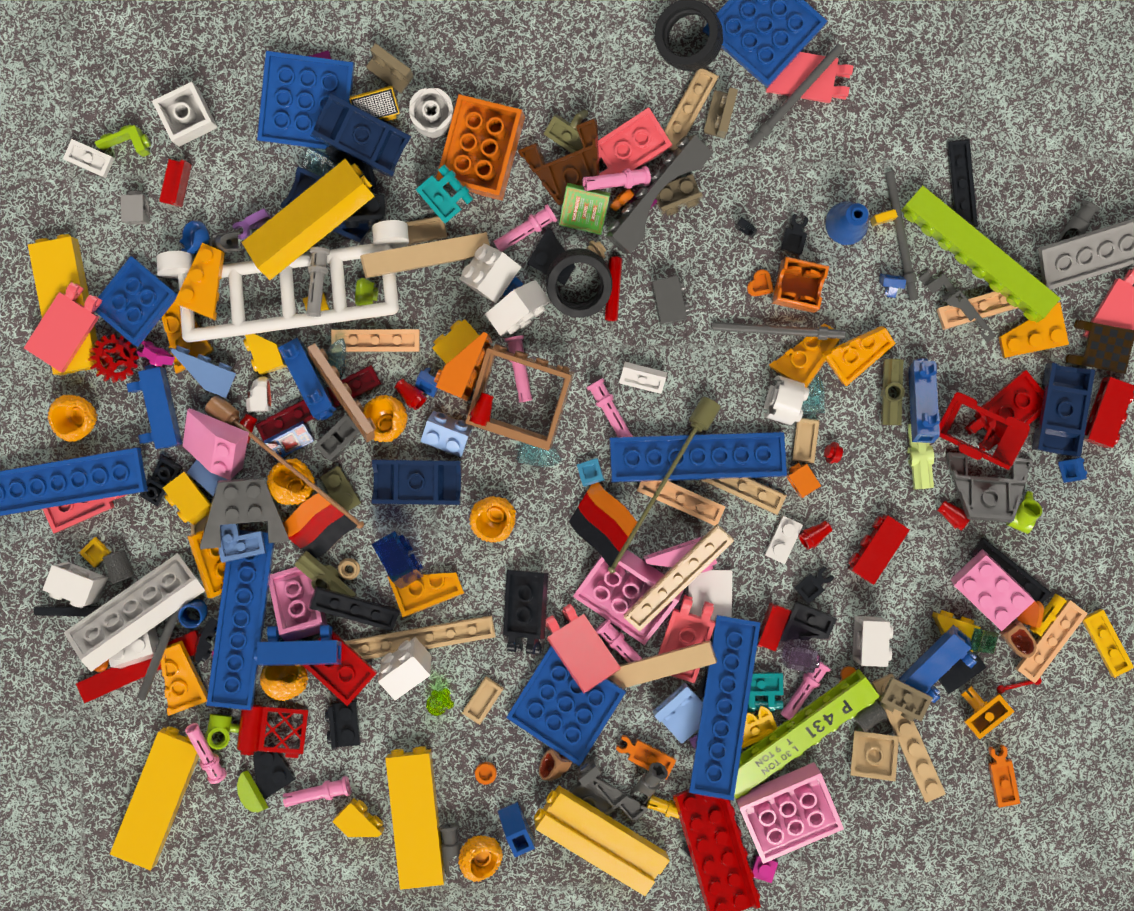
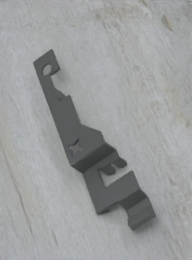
M927 270L918 277L932 294L944 285L949 293H946L939 300L947 302L949 306L960 308L970 321L975 318L976 321L974 323H977L976 325H980L984 329L980 335L987 343L996 337L961 290H956L945 274L936 280L931 277ZM959 294L961 295V297H963L962 299H960V301L958 298H956V296H959ZM986 330L989 331L988 336L984 334Z

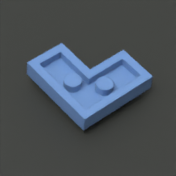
M238 523L220 525L221 548L218 549L222 563L266 553L262 531L240 536Z

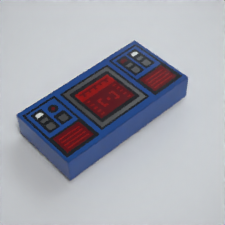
M301 421L264 440V443L279 456L284 457L313 442L314 438L305 423Z

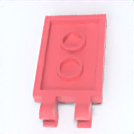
M800 52L777 79L766 88V92L790 96L826 56ZM836 58L801 98L830 103L832 97L846 100L850 87L834 86L835 76L850 78L853 66L847 64L838 65L839 58Z
M649 107L598 140L599 160L602 158L608 167L599 173L600 175L622 173L627 168L636 170L672 147V143Z
M1134 268L1128 270L1123 280L1115 279L1091 322L1134 330V287L1132 286L1134 284ZM1086 330L1083 336L1088 338L1089 331Z
M72 282L68 285L66 294L58 293L24 346V349L63 373L99 319V316L94 313L102 303L101 299L91 294L87 297L84 307L77 303L76 300L84 288Z
M126 495L45 508L43 511L53 534L114 508L115 506L112 501Z
M684 595L680 610L673 608L658 654L709 641L715 627V621L710 620L714 604L705 601L700 617L689 613L693 597ZM700 668L671 676L695 683Z
M569 604L562 611L569 623L561 629L553 615L546 619V628L551 633L547 640L582 692L586 693L618 672L621 667L586 616L583 614L578 617L574 607Z

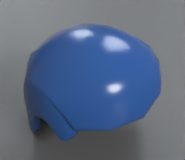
M194 220L185 225L182 239L179 241L185 247L181 251L197 254L202 243L209 244V232L204 223Z

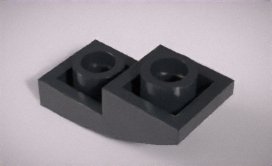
M166 456L161 457L152 476L146 480L148 491L140 492L139 496L158 507L167 494L163 487L175 479L183 467Z
M210 617L205 623L197 639L193 654V662L195 664H199L200 661L205 662L212 653L209 650L212 645L206 641V638L211 639L217 631L215 626L218 624V621L213 617Z
M973 650V653L977 656L975 658L977 663L972 668L960 659L938 680L948 694L987 668L975 650Z

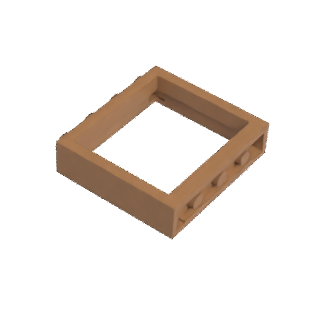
M495 344L490 346L485 353L466 424L549 451L553 446L574 372L569 371V367L557 364V367L549 365V361L537 357L536 360L528 358V354L521 351L509 352L507 347ZM495 356L565 378L548 436L490 418V422H487L486 427L469 421L471 417L469 414L478 401L481 392L485 393Z

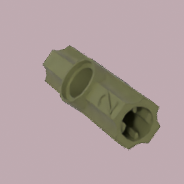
M883 359V385L880 392L882 397L881 425H902V398L905 394L903 387L904 360ZM891 386L897 391L895 398H891L888 395V389Z
M305 551L294 563L299 570L312 580L311 585L314 590L318 586L355 597L356 593L338 578L339 573L333 566L321 564L308 551Z

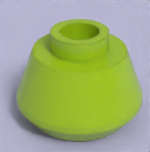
M365 278L357 280L355 290V304L357 306L373 304L374 300L378 301L379 288L375 287V283Z

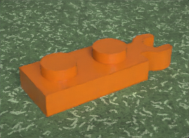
M621 736V739L626 741L627 745L625 747L616 745V750L619 753H629L627 757L629 761L648 771L652 763H661L665 766L669 776L677 761L676 758L639 739L633 744L628 736Z
M1000 745L1001 752L997 755L993 747L988 749L989 755L994 758V762L988 763L996 806L999 808L1020 804L1012 760L1005 759L1008 751L1004 745Z

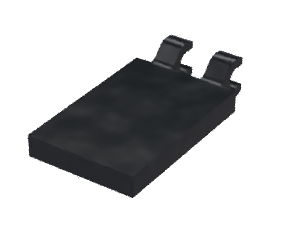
M507 570L503 635L508 636L507 651H522V637L527 638L526 654L534 655L535 653H541L542 646L539 640L545 639L549 573Z

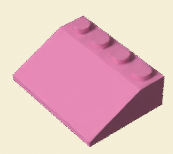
M627 549L615 568L616 572L610 573L608 571L609 565L600 555L573 597L605 619H610L612 624L645 645L680 601L683 591L639 632L624 618V613L659 581L664 574L651 565L646 564L645 561Z
M815 762L752 788L747 795L741 796L736 800L763 864L844 829L823 776Z

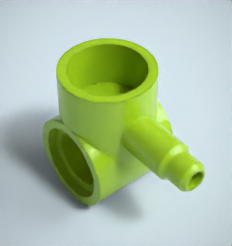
M1032 491L1026 492L1024 501L1018 507L1014 521L1011 523L1005 522L1007 526L1026 534L1031 532L1036 520L1042 515V507L1037 501L1033 500Z
M210 714L205 739L211 748L216 750L225 748L230 740L229 732H239V724L231 723L232 716ZM218 731L222 732V740L219 743H213L212 735Z

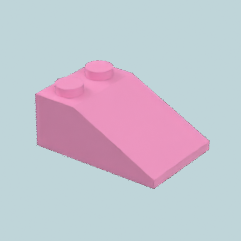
M189 408L186 416L183 447L209 472L231 480L243 469L249 432Z
M704 536L643 556L646 564L673 567ZM716 559L701 573L714 569L712 565L717 564Z
M297 567L270 575L269 587L279 635L284 641H296L319 634L320 625H327L324 612L308 607L314 593L311 585L312 580Z

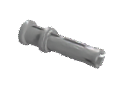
M311 247V264L308 266L310 284L306 315L320 317L324 276L328 273L326 268L327 255L330 254V250L322 247Z

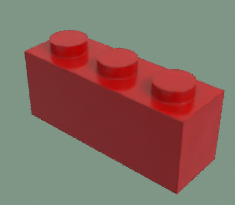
M1113 377L1102 378L1086 423L1084 441L1104 448H1113L1118 443L1121 425L1127 419L1128 414L1126 411L1128 405L1134 399V385Z
M884 514L882 517L878 516L872 525L874 528L870 536L867 534L860 543L862 548L858 554L854 553L848 561V564H850L848 569L873 585L910 531V529L892 517Z

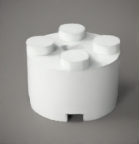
M424 88L416 92L411 98L409 105L410 118L416 130L422 135L431 138L443 136L449 131L454 113L450 97L439 88ZM430 110H431L432 112L436 111V114H435V115H432V114L429 115L428 112H429Z
M778 375L774 378L777 381L776 385H771L768 390L764 409H767L768 413H764V417L792 425L795 421L800 422L803 410L801 407L803 401H806L808 398L809 388H806L804 383Z

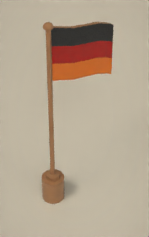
M219 395L210 399L204 409L209 416L232 426L236 425L239 429L249 432L248 436L317 492V494L303 502L283 522L289 540L304 552L308 551L313 557L318 558L328 552L343 535L356 527L358 529L363 528V521L357 520L238 422L240 412Z

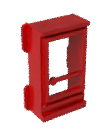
M956 392L939 424V437L959 446V451L976 460L984 458L1010 470L1031 431L1030 426L1014 417L1004 418L978 406L977 400L963 393ZM962 404L993 418L979 448L947 434ZM999 421L1008 425L994 454L991 455L983 451L982 448L992 429L996 427V422Z

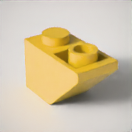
M256 334L245 335L246 338L243 339L247 351L252 353L253 359H251V364L255 372L258 371L259 374L265 375L287 367L278 349L280 345Z
M941 610L940 614L933 612L932 617L941 634L943 635L954 625L971 639L972 648L970 651L973 652L981 628L974 625L975 620L963 616L961 620L953 618V613Z
M355 798L332 821L347 837H379L385 829L382 820L376 815L372 816L367 811L368 807L361 800L357 801Z

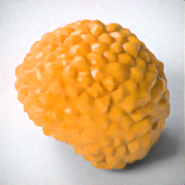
M62 395L56 398L48 411V421L53 432L61 439L69 442H76L88 435L95 428L94 425L98 416L90 402L83 397L75 395Z
M380 395L372 398L365 404L364 412L362 413L366 418L370 417L376 427L374 430V441L392 442L404 431L408 415L403 403L397 400V398Z
M297 458L285 460L315 484V478L305 463ZM281 462L273 466L267 476L268 490L278 503L298 505L308 500L312 492H314V489Z
M498 496L487 497L473 505L469 524L473 533L483 541L494 543L504 541L510 536L514 528L516 510L506 498Z
M303 665L264 666L259 678L260 685L269 697L280 701L298 696L306 689L308 684L307 670Z
M480 835L469 838L460 849L458 857L459 868L463 876L473 882H479L492 876L501 865L503 858L501 846L493 837Z

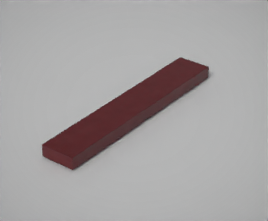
M372 365L341 380L343 384L347 383L350 387L353 399L382 385ZM327 387L336 408L341 406V403L330 387ZM303 399L260 421L255 426L264 441L301 421L306 424L315 418Z

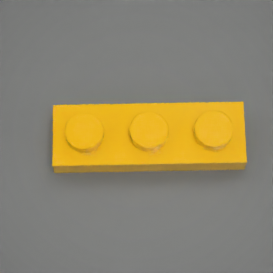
M1099 609L1087 615L1082 622L1111 677L1116 678L1133 669L1134 666L1105 611Z

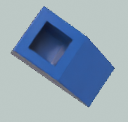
M515 802L498 810L505 837L514 857L535 849L536 841L519 803Z

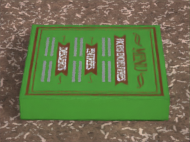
M567 183L559 225L601 235L611 193L600 190L585 191L583 186Z

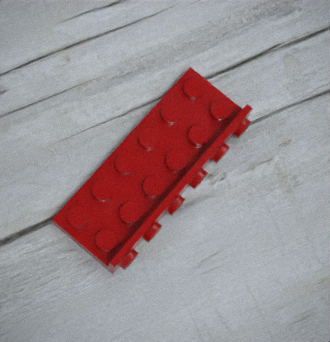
M689 789L673 795L706 910L743 911L750 907L760 908V894L754 885V874L748 865V853L742 844V833L736 824L735 810L732 804H730V800L689 793Z

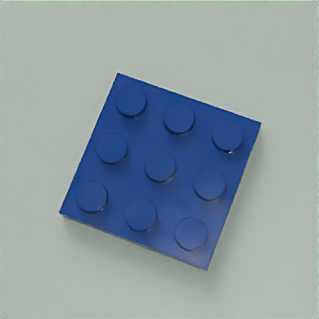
M130 256L98 298L102 300V303L95 312L133 345L139 347L174 303L178 294L138 260Z

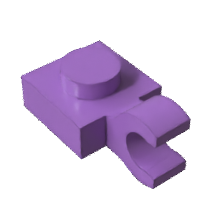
M262 209L246 217L244 221L234 223L232 227L235 230L243 227L244 231L241 235H238V238L244 240L249 236L251 229H259L271 219V216L266 209Z

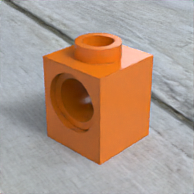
M797 463L788 469L790 473L786 477L800 498H804L821 487L808 464L800 465V463Z

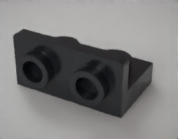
M374 195L371 200L343 221L342 224L346 228H357L359 224L367 223L369 227H372L375 223L386 221L385 195Z
M351 701L348 706L343 702L331 703L328 709H325V720L329 722L330 731H327V742L331 744V749L336 750L338 747L360 745L357 701Z

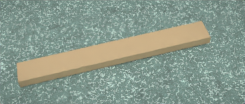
M490 615L346 640L344 642L364 660L384 657L390 652L394 653L404 641H410L414 637L426 649L494 638L496 634L493 617Z

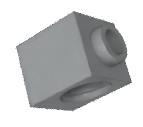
M129 191L128 195H121V222L127 225L149 224V198L139 191Z

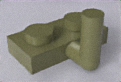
M583 109L578 112L571 123L555 114L544 135L571 153L583 149L576 126L588 117V111Z
M340 466L320 477L328 490L327 495L346 511L362 503Z

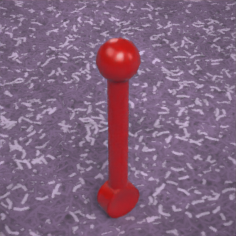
M1039 678L1036 683L1027 680L1007 686L999 685L997 686V692L1002 694L1005 690L1025 685H1040L1042 680Z

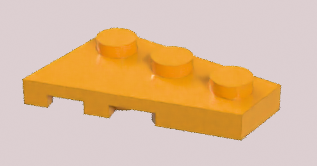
M204 243L201 244L174 301L175 304L216 321V304L219 301L220 294L218 293L219 280L222 278L225 254L223 251Z
M1058 302L1041 321L1036 323L1035 321L1027 320L999 336L1002 357L1007 358L1069 345L1061 303Z
M173 303L162 316L164 330L167 333L170 345L169 350L170 347L176 349L178 345L190 350L189 354L198 357V354L207 356L215 351L208 340L185 342L183 340L180 306ZM195 320V328H200ZM175 357L174 369L175 373L179 374L186 368Z
M825 323L821 325L822 327H828V329H833ZM805 337L803 341L769 364V367L788 379L804 383L807 388L826 362L821 353L836 347L841 339L827 338V340H818V337Z
M880 326L821 354L840 382L848 386L896 343L887 329Z
M204 530L187 537L207 598H214L222 594L226 562H221L218 548L200 549V541Z
M456 572L388 576L402 617H407L465 593Z
M179 641L167 646L161 659L162 676L165 680L164 691L165 698H167V714L169 716L207 702L208 693L183 642Z

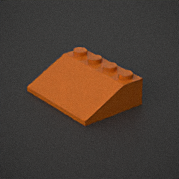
M458 94L439 169L445 164L450 171H454L457 180L463 187L466 186L470 190L469 192L503 201L525 120L523 110ZM439 171L436 177L438 181H440L443 178L442 174Z
M483 332L448 362L443 370H438L434 380L437 383L436 388L463 400H469L480 374L486 350L493 342L487 333Z

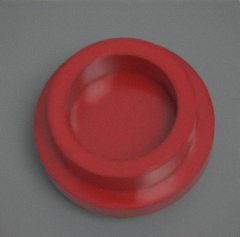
M836 442L827 445L824 451L826 462L832 464L838 463L841 460L843 447L839 446Z

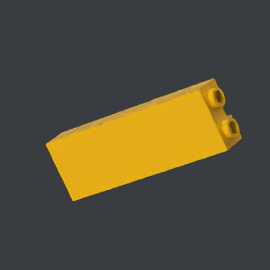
M344 159L241 242L257 269L269 280L274 278L374 197L369 189L372 187L371 183L364 175L360 177L363 173L355 163L351 166Z
M70 234L56 236L57 239L54 240L47 238L37 239L35 243L28 244L42 318L58 293L66 294V289L71 282L84 288L76 300L77 303L84 307L85 301L89 296L79 241L71 237ZM95 325L64 373L52 367L54 375L61 376L91 370L90 367L94 365V362L88 361V358L93 356L89 349L96 348L93 343L98 340Z
M168 726L158 731L110 852L112 856L150 871L157 865L199 758L188 735L187 737L180 735L178 729Z
M424 746L415 747L412 749L413 752L407 753L404 752V749L391 750V754H388L385 758L400 890L444 885L446 879L441 850L442 842L439 831L440 824L431 749L426 750Z
M558 785L555 791L552 790L548 794L547 803L543 809L539 808L534 816L537 831L646 896L655 883L654 879L656 876L662 873L670 861L665 850Z

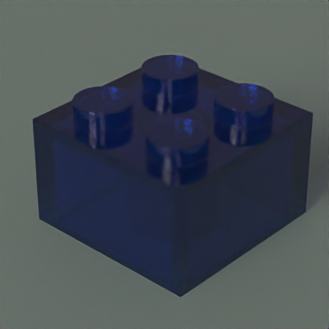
M393 531L372 544L391 581L400 589L424 576L421 572L424 567L419 558L414 553L411 554L410 551L413 550V547L403 534L399 535L396 531Z

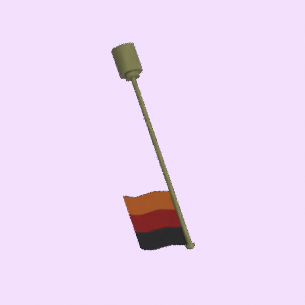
M707 397L700 399L689 418L690 426L693 428L692 432L638 522L622 503L604 490L599 482L591 484L569 520L575 532L597 550L609 565L608 571L610 573L616 572V566L697 431L702 432V430L707 431L721 409L720 405Z

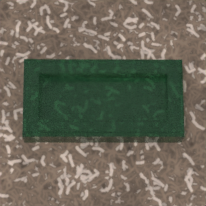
M974 628L971 639L972 648L970 650L993 654L999 633Z

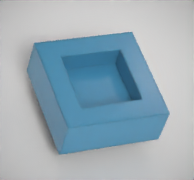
M598 458L577 464L584 487L605 480Z

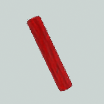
M613 256L609 259L612 292L606 303L605 320L617 321L619 311L622 258Z

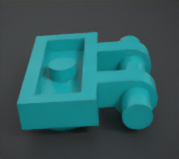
M444 164L438 169L443 176L440 181L432 175L415 190L446 224L462 210L461 206L457 203L458 200L462 198L466 204H469L474 198L468 193L470 190L466 186L463 187L457 180L454 171H450ZM449 183L457 193L451 196L444 188V185Z
M753 672L748 712H755V710H759L760 706L766 707L770 712H775L776 709H783V701H775V695H784L782 672ZM755 696H767V701H755Z

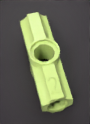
M908 424L910 447H908L907 453H910L908 463L912 467L913 489L934 488L932 465L934 464L933 447L930 443L912 442L911 424Z

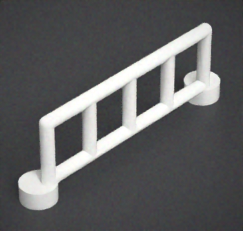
M386 220L375 223L372 226V244L330 249V254L327 255V263H330L334 309L321 311L320 317L307 316L306 313L296 314L292 268L310 266L312 253L302 254L279 273L283 316L245 321L242 275L262 272L257 269L253 261L223 264L222 278L229 277L232 323L195 328L194 312L180 306L183 340L185 342H197L396 314L399 310L396 273L382 275L385 302L347 307L343 261L361 259L360 256L363 254L391 250L408 245L407 223L400 220ZM167 251L156 256L158 276L167 279H178L180 291L193 263V255L184 251Z

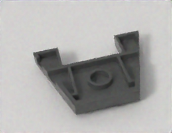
M948 452L946 454V461L967 519L1013 522L1020 504L1024 485L1028 479L1029 470L1033 464V459L1016 458L1011 467V479L969 476L968 456L963 453Z
M263 477L217 481L210 512L200 541V549L221 548L220 525L267 521L269 543L289 542L288 535Z
M596 777L585 787L578 782L569 790V792L606 815L620 807L632 822H635L648 811L646 805L599 777ZM579 856L580 862L584 864L586 860Z

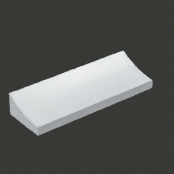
M177 553L69 628L64 634L79 659L92 672L199 596L205 589Z

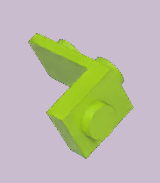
M135 125L123 126L119 132L104 134L100 137V140L95 141L96 147L105 150L131 139L139 155L145 157L151 154L148 148L151 146L149 138Z

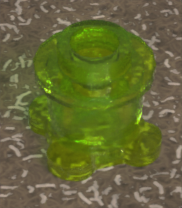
M444 688L442 691L433 690L430 697L426 700V709L434 716H440L446 711V708L450 710L454 707V702L450 698V691L447 688Z

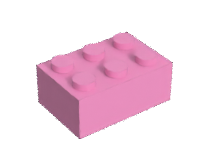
M983 549L951 579L953 585L1001 631L1035 601Z

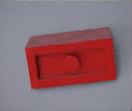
M168 159L159 202L177 207L183 206L192 167L186 160L175 161Z
M769 603L759 630L757 646L773 651L777 650L791 610Z

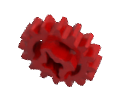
M112 334L109 336V340L106 336L100 338L101 342L97 340L93 343L96 348L89 349L93 356H90L88 361L94 362V365L90 367L91 370H98L95 376L98 377L102 374L104 375L103 381L106 382L111 378L112 382L116 383L118 379L124 381L127 379L126 375L130 377L134 374L131 369L138 367L134 361L138 360L139 356L133 355L137 349L129 347L130 341L123 342L124 336L116 339L115 335ZM113 345L110 350L102 349L104 346ZM111 355H114V359L116 360L115 363L112 362L113 358L110 357ZM117 367L121 369L125 368L121 372H114L117 369Z

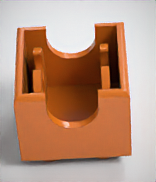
M785 257L780 263L771 304L811 313L820 310L822 302L821 291L828 275L829 266Z

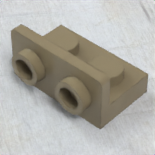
M375 43L370 50L373 58L366 68L389 86L393 85L397 92L402 93L414 77L411 69Z
M730 87L727 93L714 91L704 128L705 134L725 138L738 89Z
M691 174L668 183L655 199L658 201L657 206L660 214L666 213L667 216L678 213V208L683 206L692 208L699 205V200L703 198V194L699 191L695 178Z
M893 677L890 678L883 694H879L880 697L878 698L882 702L881 706L891 712L894 709L901 711V716L912 722L914 719L922 721L933 699L932 696Z

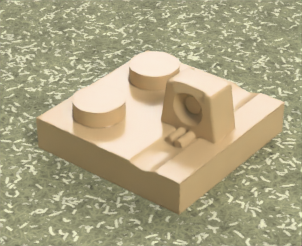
M854 731L850 775L895 782L899 736Z

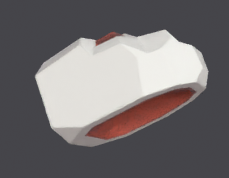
M259 377L253 381L252 388L249 390L248 398L246 399L247 412L271 411V385L267 377Z

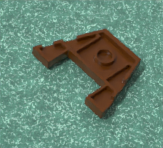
M596 118L576 126L583 149L545 164L538 143L518 150L520 156L530 165V169L540 178L543 186L558 205H563L567 183L583 186V177L600 175Z

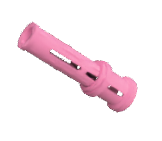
M647 166L637 170L627 168L622 173L583 177L585 191L619 186L630 189L636 185L649 186L651 182V175Z
M547 204L543 210L535 215H529L527 221L493 242L498 250L503 252L535 231L536 233L542 231L544 226L552 221L556 222L557 219Z
M523 335L504 339L508 344L509 352H524ZM510 361L513 366L519 403L533 400L526 366Z
M602 378L586 387L593 394L596 406L602 408L617 436L633 437L612 401L614 396L609 394L603 383L604 379Z
M610 619L605 620L595 630L608 643L607 646L612 649L614 648L628 663L642 659L624 640V634L618 632L610 624Z
M816 658L813 660L814 664L808 673L803 674V682L780 713L788 720L797 714L813 689H817L821 685L820 681L826 672L831 671L828 666Z
M197 723L190 724L186 727L185 732L201 759L200 766L202 770L206 771L209 783L216 784L221 782L227 776V771L221 767L219 756L212 752Z
M344 776L341 780L330 782L327 780L320 786L284 793L283 798H286L283 799L284 806L289 807L323 798L332 800L333 797L341 795L350 796L351 787L347 776Z

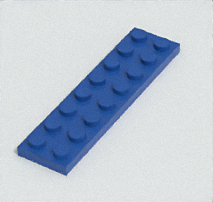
M784 432L694 435L668 481L787 476ZM689 435L610 438L611 483L662 481Z
M141 448L0 471V516L146 492L148 490Z
M239 530L240 536L254 533V531ZM262 532L266 548L265 554L226 562L206 706L243 710L253 709L258 672L257 661L254 660V649L257 648V642H262L275 544L268 542V533Z
M716 615L712 647L717 663L708 665L689 793L734 801L760 622Z

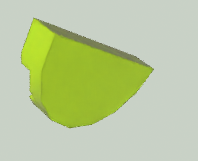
M249 771L242 772L237 783V792L241 803L251 812L258 813L268 809L269 807Z

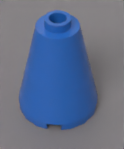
M849 201L834 205L829 210L825 219L828 236L834 242L841 245H851L859 242L866 235L869 227L867 208L862 204Z

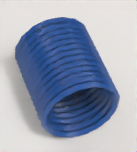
M193 599L184 605L178 613L181 625L186 628H195L200 625L208 613L206 603L200 599ZM187 607L197 609L200 613V620L190 619L187 615Z

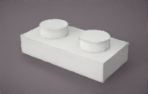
M71 139L63 157L64 160L104 178L107 177L115 159Z
M625 362L619 383L661 394L667 372Z
M782 515L764 555L785 564L803 525Z

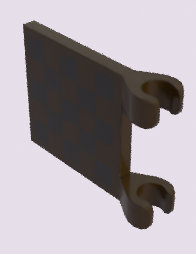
M1075 320L1074 328L1087 330L1089 335L1083 357L1067 354L1065 361L1071 364L1126 374L1134 343V330Z

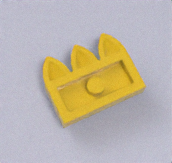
M760 706L757 716L747 712L742 749L764 739L778 728L772 713L766 707Z

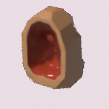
M1015 620L1011 622L1003 631L999 632L1009 647L1020 657L1030 658L1035 654L1037 648L1036 641L1020 621Z
M550 748L541 759L539 775L542 780L546 781L558 779L564 772L568 771L572 761Z

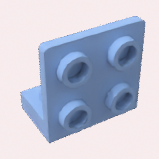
M684 682L653 710V714L680 743H684L699 729L703 702Z

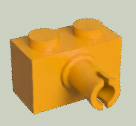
M972 686L967 689L972 698L966 691L961 694L974 709V713L963 722L978 739L984 737L1015 712L1000 694H997L988 702H984Z

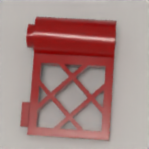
M254 704L252 710L241 709L237 750H240L242 755H254L256 751L285 753L287 758H298L299 754L304 752L308 710ZM268 712H278L282 717V720L274 727L267 721ZM282 713H290V714H288V715L285 717ZM293 714H303L302 724L296 729L287 720ZM285 721L292 729V732L282 739L275 729ZM266 724L270 728V730L267 733H265ZM302 727L300 736L297 731ZM271 732L280 740L274 747L264 746L265 737ZM294 733L300 739L299 749L289 748L285 743Z

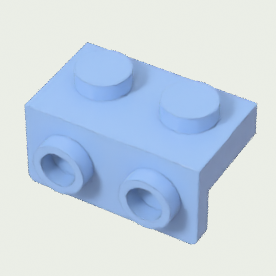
M432 411L426 422L420 442L462 457L473 426L466 424L463 420L451 418L445 413Z

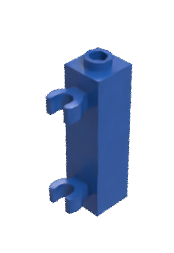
M295 338L278 347L312 416L317 420H325L333 415L332 412L336 411L337 408L315 365L309 358L308 351L303 342Z
M925 358L913 360L908 370L912 442L934 443L940 436L936 376L937 363L936 361H928Z
M155 365L145 366V370L138 372L140 381L126 384L128 393L143 392L152 431L151 433L138 435L139 443L147 444L154 442L155 449L182 445L166 368Z
M320 625L321 641L279 642L278 627L271 626L267 627L268 642H257V648L254 649V660L260 666L341 664L342 642L332 640L333 628L330 625Z
M953 625L899 678V681L932 696L931 702L935 703L940 698L938 695L940 691L933 685L956 662L962 659L970 668L977 663V660H975L977 656L970 651L972 648L971 639Z

